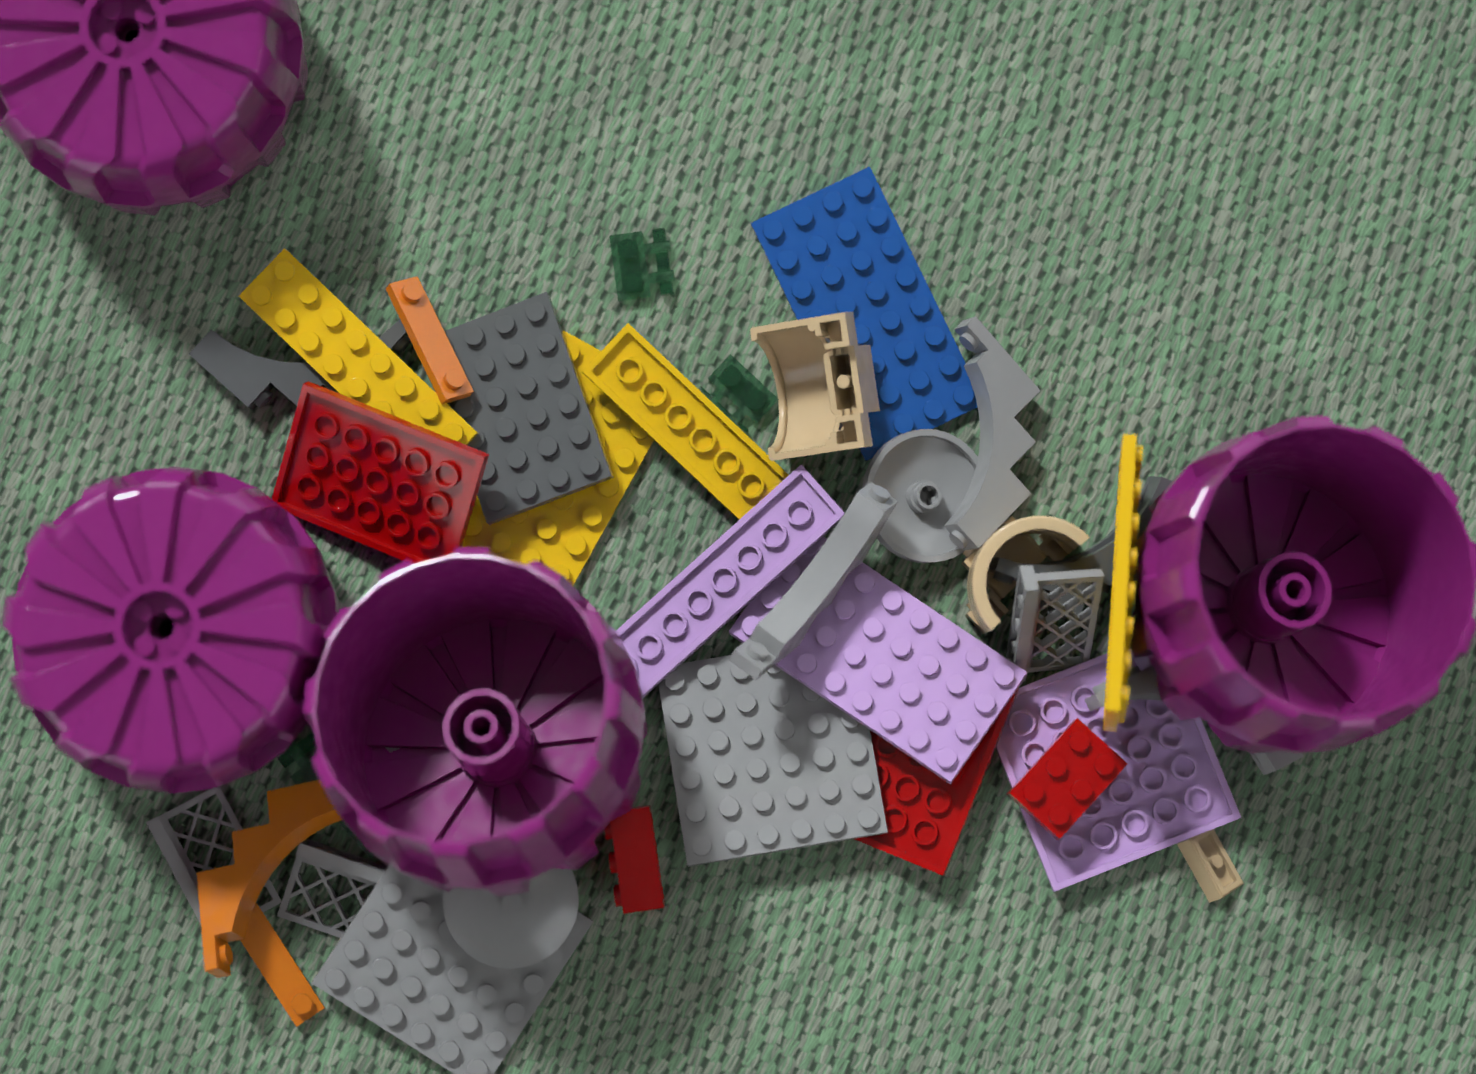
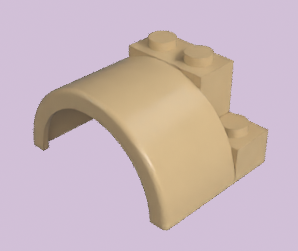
M853 312L811 317L757 326L750 329L751 340L760 345L769 360L778 395V432L773 445L768 448V455L771 461L873 446L868 413L880 411L871 346L858 345Z
M1011 516L978 549L965 550L963 552L967 558L962 564L969 571L967 580L969 602L966 606L970 611L965 616L982 634L993 630L1001 622L1000 618L1009 611L1000 600L1016 586L1017 582L1013 580L1012 585L993 579L994 573L988 571L993 557L1030 564L1041 563L1046 557L1050 561H1058L1069 555L1078 545L1081 546L1090 537L1077 526L1059 518L1030 516L1016 520ZM1030 534H1040L1038 537L1042 542L1038 545Z

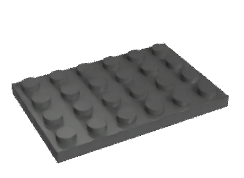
M547 292L445 331L474 391L470 397L447 404L479 433L468 446L489 454L477 494L487 524L497 523L614 478L550 295Z

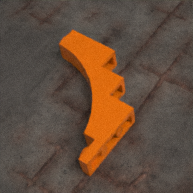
M320 779L267 791L270 823L232 832L233 865L197 872L205 972L217 978L231 976L230 964L233 963V952L228 943L245 939L254 905L271 874L300 843L326 826L343 820L331 803Z

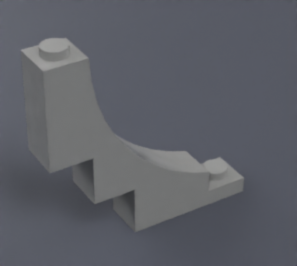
M976 316L963 320L954 330L960 336L961 344L967 350L975 353L964 365V368L971 381L978 407L980 423L979 454L969 489L954 515L944 525L950 533L949 538L957 547L965 550L978 549L1031 495L1010 468L1034 445L1035 440L1014 417L1040 392V389Z
M870 482L857 492L841 520L804 572L773 609L757 624L750 638L734 650L729 661L757 680L800 645L816 616L832 603L847 575L863 562L898 503L885 488Z

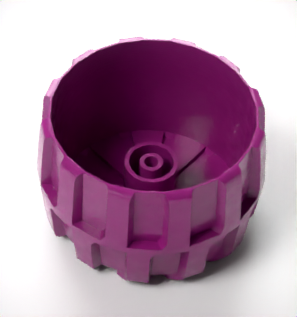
M0 0V127L28 163L61 188L125 213L155 216L161 206L194 202L198 206L206 208L231 196L230 187L257 165L269 167L286 145L282 131L294 102L302 101L305 98L308 76L301 17L297 0Z
M1326 415L1294 417L1262 430L1222 442L1187 465L1149 506L1152 517L1145 533L1135 542L1133 547L1137 548L1136 569L1133 581L1135 582V610L1131 615L1133 617L1130 647L1133 657L1149 658L1157 672V685L1161 701L1181 721L1202 718L1207 721L1210 728L1224 745L1250 753L1274 751L1291 753L1325 752L1375 736L1414 714L1439 694V680L1451 664L1468 654L1476 633V620L1473 617L1476 592V543L1470 540L1456 506L1459 497L1441 472L1433 474L1404 449L1402 439L1376 426L1360 430L1334 424L1329 416Z
M177 466L142 470L124 476H111L83 489L81 499L64 510L52 523L42 522L26 544L27 565L18 582L17 592L15 595L5 596L2 627L12 636L14 666L17 672L10 678V681L22 707L32 711L56 744L55 748L83 768L130 788L171 794L209 790L257 772L287 751L308 724L303 714L306 682L317 674L328 643L324 633L341 610V606L319 548L302 524L260 489L224 473ZM173 620L174 631L168 637L165 633V626L169 621Z
M457 547L450 556L413 564L410 560H406L379 575L380 583L351 609L341 608L324 633L328 643L317 674L306 682L303 714L316 735L318 753L313 758L312 765L339 816L371 853L401 873L447 892H450L452 888L486 889L499 897L529 892L530 879L553 868L573 869L576 871L599 853L594 842L595 838L609 821L631 810L641 786L638 765L642 753L643 739L647 736L643 696L637 670L619 634L563 575L536 560L523 565L498 558L489 547ZM384 747L399 748V749H397V750H395V751H393V752L390 753V752H389L386 748H384Z

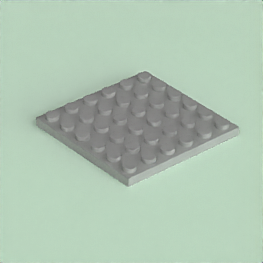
M731 655L682 663L658 684L688 867L888 833L870 729L774 665L760 678L755 680L729 661Z
M388 865L384 874L314 977L312 984L453 1074H494L592 925L593 920L578 911L574 926L564 943L553 954L536 964L509 969L490 966L467 954L453 938L444 916L442 889L413 879Z

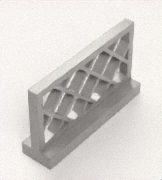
M1033 565L1019 566L1006 658L1026 672L1064 670L1090 660L1104 580L1103 570L1090 569L1035 574ZM1082 582H1093L1092 585L1083 591L1076 588ZM1043 585H1059L1058 588L1049 594L1042 590ZM1068 592L1074 596L1064 604L1058 601L1059 598ZM1082 603L1089 606L1079 614L1072 611ZM1049 605L1056 609L1046 617L1039 614L1040 611ZM1064 615L1071 619L1060 627L1054 624ZM1078 626L1085 629L1075 637L1068 634ZM1046 628L1052 632L1042 640L1035 636ZM1060 638L1066 641L1065 644L1056 650L1050 646ZM1075 648L1081 652V655L1077 657H1065L1066 654ZM1041 651L1048 654L1043 659L1031 660Z
M220 786L209 789L146 822L200 924L197 873L193 867L203 869L202 871L215 869L208 867L213 848L233 853L232 848L215 844L220 825L234 828L235 831L242 830ZM216 794L222 805L219 819L199 814L203 801ZM198 804L195 813L187 811V809ZM224 812H226L231 823L222 821ZM180 813L194 817L189 835L174 832L168 819ZM198 818L217 823L211 842L192 837ZM177 837L187 840L184 849ZM190 841L210 846L204 865L191 862L186 855ZM234 853L232 854L229 865L234 864ZM268 879L264 887L267 888L273 900L259 906L263 913L282 902L270 879Z
M306 839L298 845L296 859L277 916L341 938L345 931L338 929V927L345 925L348 928L355 915L347 918L340 900L355 893L362 906L365 899L360 890L370 885L375 887L388 866ZM302 863L315 866L321 879L305 886L299 874ZM324 870H327V871H330V872H333V873H331V874H329V875L326 876ZM342 875L348 878L353 889L337 897L329 879ZM355 880L364 884L358 886ZM296 881H297V883H298L300 889L294 891V888H295V885H296ZM324 883L332 900L316 907L308 889ZM303 893L311 910L302 915L287 911L290 899ZM334 904L343 921L330 926L323 923L318 911ZM313 914L316 921L306 917Z

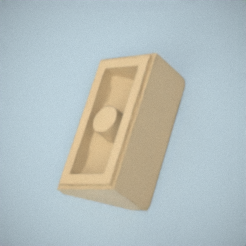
M1214 829L1177 844L1209 903L1222 899L1244 884Z

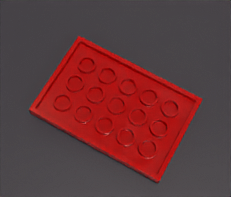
M308 381L303 384L272 499L296 517L402 561L410 560L413 564L450 556L457 547H462L489 454Z
M1019 687L951 784L870 730L888 833L856 838L854 840L945 876Z

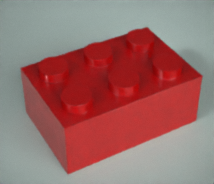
M1076 718L1009 790L1007 795L1050 835L1058 840L1061 839L1128 763L1081 720Z
M651 805L632 807L629 812L609 821L604 828L606 840L613 839L614 851L608 853L611 874H618L619 885H614L613 891L616 907L623 908V914L661 909L665 906Z

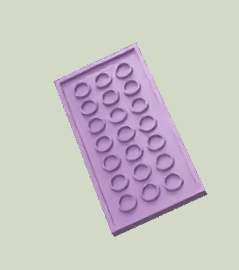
M823 536L756 596L731 627L729 634L742 643L747 641L757 624L773 609L804 572L827 538ZM863 562L847 575L832 603L816 616L800 645L775 665L949 784L956 778L1027 676L1025 670Z

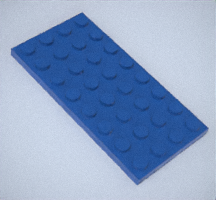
M870 167L751 223L796 319L853 312L858 345L871 346L880 411L868 413L873 446L859 448L865 461L872 459L886 442L900 434L919 429H935L978 408L971 381L964 368L966 363Z

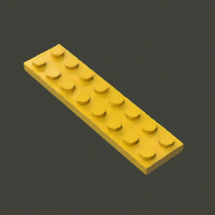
M286 248L239 295L259 317L340 394L465 445H468L479 434L449 404H441L437 393Z
M629 323L621 329L582 371L591 382L738 520L789 476L775 461H771L769 455Z

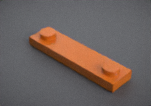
M418 276L390 283L386 287V291L441 404L470 397L474 391Z
M256 902L248 923L246 937L240 941L297 1027L325 1007Z

